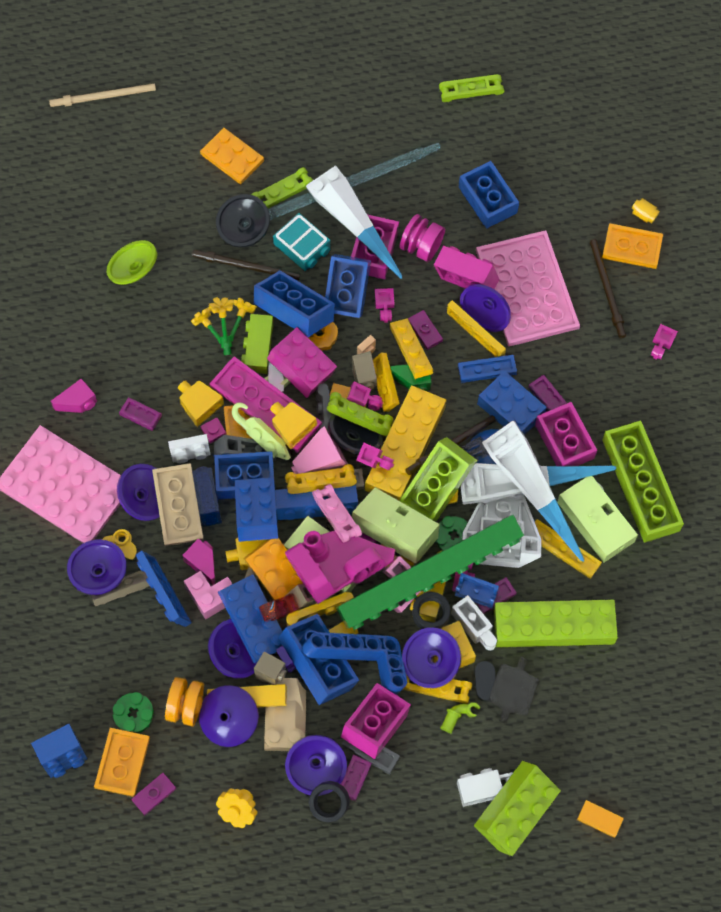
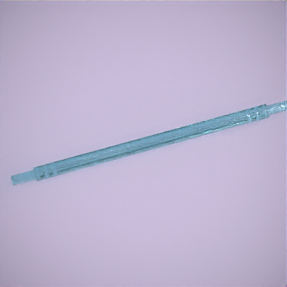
M435 143L423 149L422 147L349 176L346 179L351 187L425 158V155L440 150V145ZM307 193L268 209L270 220L314 203L316 200L311 193ZM248 221L242 222L243 227H247L249 225Z

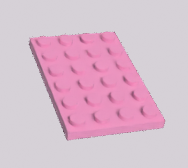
M546 230L476 247L478 259H486L493 263L499 277L495 290L506 299L511 310V321L503 330L508 347L580 328Z
M40 425L1 475L0 491L82 543H85L97 537L120 506L117 496V483L121 475Z

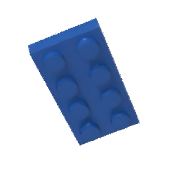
M144 551L137 553L136 557L139 560L137 565L142 572L145 571L147 575L146 581L151 588L155 589L157 593L155 597L161 605H164L166 609L164 613L168 620L184 627L191 624L190 618L156 558Z
M250 575L218 591L253 663L258 662L264 651L270 655L277 652L276 649L282 646L278 637L283 631L273 612H269L271 608L254 575Z

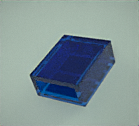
M199 467L192 471L202 526L222 524L211 467Z

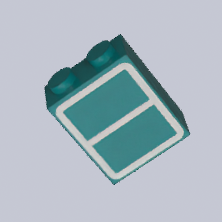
M300 213L273 235L274 245L304 271L308 268H313L321 256H326L330 251V239Z

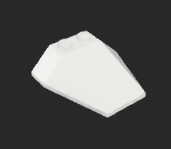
M524 494L486 503L479 502L463 531L462 540L510 515L515 516L524 534L523 537L519 538L521 542L511 547L509 544L502 547L504 551L495 556L492 553L485 556L486 560L480 564L520 568L541 557V537Z

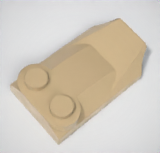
M284 678L282 681L278 680L276 684H285L287 686V706L265 707V751H289L294 743L305 737L306 690L302 687L298 678Z

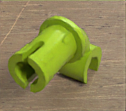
M477 703L459 704L447 709L448 713L440 729L452 733L458 718H461L462 714L476 717L477 715L473 714L470 708L474 707L479 710L480 706Z

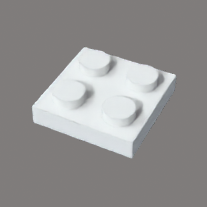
M207 434L168 442L173 462L185 463L189 459L194 458L201 460L210 455Z

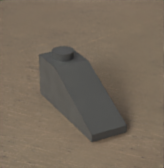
M223 435L214 442V455L267 452L254 439Z

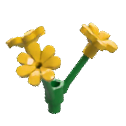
M216 297L213 299L214 303H210L209 307L204 309L202 313H196L194 315L195 318L191 322L194 326L203 323L217 338L218 342L221 343L224 355H231L233 338L241 318H244L246 312L253 314L257 307L248 302L244 303V300L238 298V300H228V298L224 297L220 301ZM234 304L239 309L238 317L231 334L227 336L226 311H232ZM211 311L219 313L222 323V337L212 327V323L208 319L211 316Z

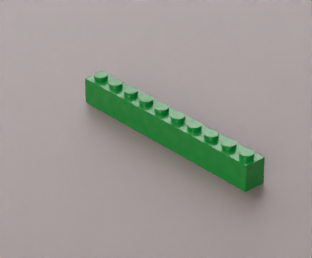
M507 516L337 606L336 609L346 628L352 627L355 630L364 625V620L370 618L372 621L382 616L381 611L385 609L391 611L399 607L398 602L404 599L408 602L416 598L415 593L421 590L425 593L434 588V583L440 581L442 584L452 578L451 574L455 572L461 574L469 569L468 565L472 563L478 565L486 560L485 556L491 553L493 556L504 551L502 547L508 544L510 547L521 542L519 538L523 537L524 534L515 516Z

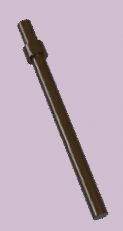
M593 239L590 241V245L612 313L611 320L613 326H616L619 338L622 339L626 337L623 327L624 320L622 315L619 314L597 240Z
M193 250L192 257L205 259L206 262L210 263L219 262L272 275L282 271L295 280H299L301 273L216 255V252Z
M493 415L487 417L451 441L459 445L496 421ZM430 454L418 458L414 464L405 469L406 473L411 475L419 470Z

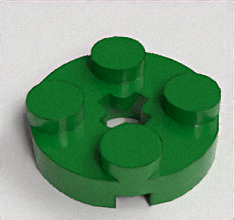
M456 516L444 517L438 523L439 534L436 540L438 548L443 551L462 541L463 531L468 522ZM455 531L459 538L451 540V536L448 534Z
M138 692L122 696L113 706V719L120 730L141 733L152 722L154 715L153 706L146 696ZM130 709L139 710L136 718L128 716Z

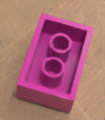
M368 215L392 257L399 232V222ZM356 237L351 257L371 260L369 276L386 279L389 267Z
M443 246L434 263V267L441 279L462 288L473 284H481L495 289L499 281L492 262L486 259H477L471 253H461L459 249L450 246V248Z
M297 327L276 345L267 357V360L306 398L321 383H324L331 377L337 368Z
M572 402L537 416L535 426L556 466H579L595 459L597 449Z
M377 683L345 723L341 738L375 759L406 719L411 704Z

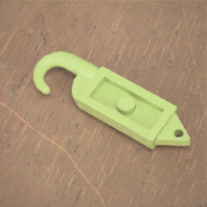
M236 403L232 408V416L247 431L246 433L267 452L272 451L273 458L279 457L289 460L291 457L284 440L260 418L250 417L245 420L239 414L238 409L240 407L248 409V406L244 403Z

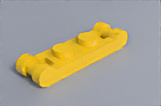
M347 464L343 468L300 474L289 472L285 475V480L288 484L287 490L290 494L312 492L317 489L320 491L329 484L334 489L353 486L357 483L354 467L351 464Z
M344 592L319 604L316 603L293 612L286 618L287 627L316 614L319 616L334 614L337 611V606L354 598L353 594Z
M406 675L407 684L403 690L464 704L469 703L470 697L468 693L472 689L471 682L452 679L448 684L439 688H424L417 684L409 683L410 679ZM455 688L461 689L460 694L454 693Z

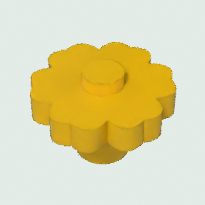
M230 788L227 792H222L216 802L217 807L220 808L218 814L225 822H231L234 827L244 828L246 824L251 825L258 813L254 808L256 803L253 801V795L245 789Z

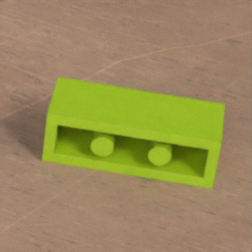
M250 314V321H246L248 338L244 337L243 348L246 349V354H242L241 362L260 374H268L269 361L267 357L270 354L274 324L273 316Z

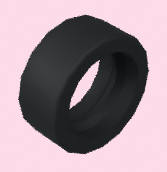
M437 592L423 593L413 603V620L420 629L432 627L441 629L449 621V602L443 595ZM427 601H435L441 605L443 616L437 622H426L419 613L421 605Z
M326 781L319 784L312 791L309 798L310 811L314 817L328 823L343 817L350 803L349 794L345 787L334 781ZM328 789L337 792L341 798V807L337 812L331 814L323 812L317 802L320 793Z

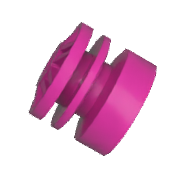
M416 214L403 232L400 249L404 251L408 249V253L412 254L418 248L417 257L430 262L441 245L445 228L436 223H432L428 227L429 220L426 218L422 220V216Z

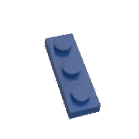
M514 355L458 363L461 383L497 378L503 371H506L510 376L517 375Z

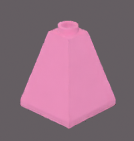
M323 427L293 460L294 466L291 468L295 474L343 468L348 463L330 432Z

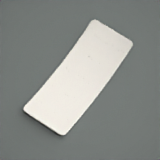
M269 362L268 382L283 392L284 385L280 383L284 381V375Z

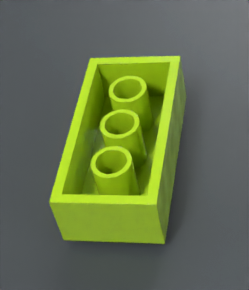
M447 437L438 441L399 501L436 522L477 460Z
M522 761L474 824V827L497 850L513 856L561 790L536 765Z

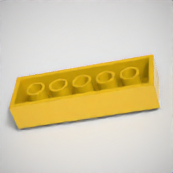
M411 385L381 448L383 452L380 458L382 459L384 455L394 459V467H391L389 471L380 467V462H378L376 468H372L367 477L365 491L371 492L376 487L398 501L401 499L415 474L414 472L408 475L405 469L424 455L446 408V399Z

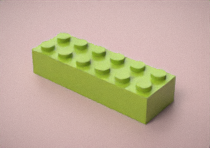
M638 421L605 431L602 441L612 465L616 466L615 473L643 542L680 532L684 525L642 422Z
M614 600L498 602L494 606L496 647L615 644L618 638Z

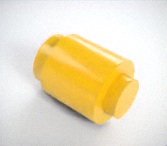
M643 198L640 201L637 199L631 208L634 210L632 214L651 224L660 213L656 206Z

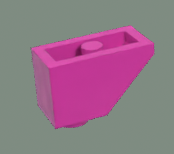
M82 379L51 400L55 411L77 413L91 410L97 402L95 394Z
M197 539L182 555L183 560L197 573L201 571L206 580L214 585L216 582L213 547L207 541L202 542L200 539Z

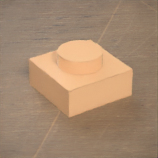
M371 335L357 346V354L371 351L372 354L376 349V339Z

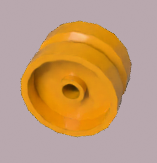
M175 677L167 699L165 720L176 723L182 715L183 724L194 727L202 706L204 683L193 681L188 687L185 678Z

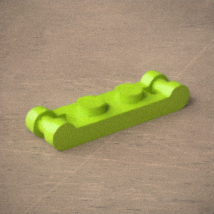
M499 74L446 81L439 84V89L442 92V102L490 94L501 95L504 93V88L501 85V75Z
M303 167L296 173L251 195L259 199L265 198L267 201L264 204L267 208H270L307 189L306 185L312 182L313 179L307 175L308 172ZM302 179L303 182L298 183L297 180Z
M338 392L331 393L330 402L327 406V410L330 413L381 435H388L393 423L392 416L381 415L342 398Z

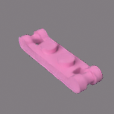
M331 484L325 486V489L320 491L317 489L312 492L316 503L343 543L349 541L351 537L362 535L359 525H356Z

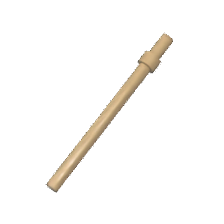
M154 83L78 96L66 95L63 98L49 101L50 107L61 105L66 107L72 106L73 103L155 91L156 88Z

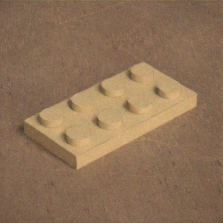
M191 463L153 469L164 545L170 546L194 542L197 539L203 540Z

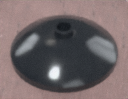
M240 194L228 199L220 207L216 217V228L219 235L226 243L234 247H249L256 244L266 235L270 225L269 210L264 202L258 197L249 194ZM245 223H249L247 227H243Z
M332 414L329 419V432L334 441L344 450L359 454L363 443L375 448L380 447L383 435L335 414Z

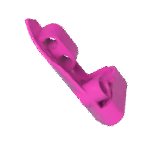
M310 531L305 534L304 542L298 543L285 551V555L311 596L319 604L352 582L360 583L392 563L395 557V549L373 543L359 536L351 537L349 541L343 543L336 531L322 535L317 531Z

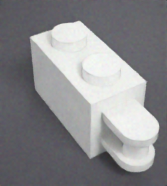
M467 595L452 606L451 614L457 621H460L463 629L476 644L480 641L485 649L493 650L497 643L496 637L491 632L493 626L471 598Z
M492 768L480 771V774L472 775V773L461 775L460 779L457 780V786L463 807L493 800L503 787L501 780L507 782L513 772L499 775L498 770L492 771Z

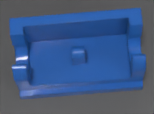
M461 573L455 590V596L463 599L468 595L474 603L492 609L499 586Z

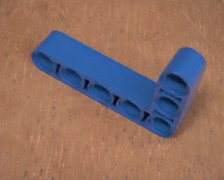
M315 632L311 634L302 646L304 654L310 658L377 661L381 685L395 695H398L407 684L400 644L392 636Z

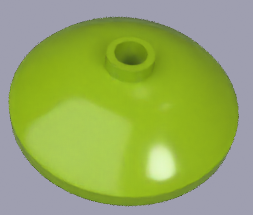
M141 240L122 247L113 255L108 263L107 276L113 283L121 285L131 284L142 279L151 271L156 262L157 250L155 246L149 241Z

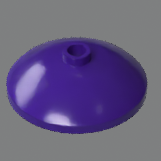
M473 284L466 287L460 296L461 308L486 331L499 332L508 326L511 321V310L506 299L498 291L486 285Z
M136 464L127 468L118 480L117 496L123 509L132 517L143 521L155 520L160 515L152 470L157 468L148 464Z
M100 539L85 542L77 547L71 554L67 564L68 577L73 586L79 591L90 595L104 594L116 588L123 580L127 569L126 558L122 550L116 544ZM97 571H102L101 574H96Z
M229 619L217 625L212 631L208 642L209 655L214 666L222 674L235 679L246 678L254 674V667L257 662L253 663L232 620Z
M434 627L424 628L415 632L407 640L402 653L405 673L412 682L424 688H439L448 684L456 676L461 665V650L456 639L447 631ZM437 655L438 661L434 663L433 657Z
M231 685L221 686L212 690L204 698L199 713L200 726L206 737L213 743L224 747H233L246 742L254 734L259 720L258 707L253 697L244 689ZM224 713H226L228 716V719L226 721L222 718V715Z
M310 735L301 738L290 748L286 757L285 770L289 781L297 790L311 795L312 791L322 782L334 781L341 784L346 775L347 760L343 749L337 742L326 736ZM318 758L320 762L315 764L313 759ZM324 790L320 795L328 794L333 790Z

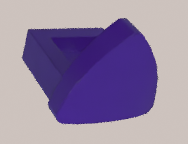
M281 646L276 651L280 659L285 663L288 672L291 673L296 667L284 647Z

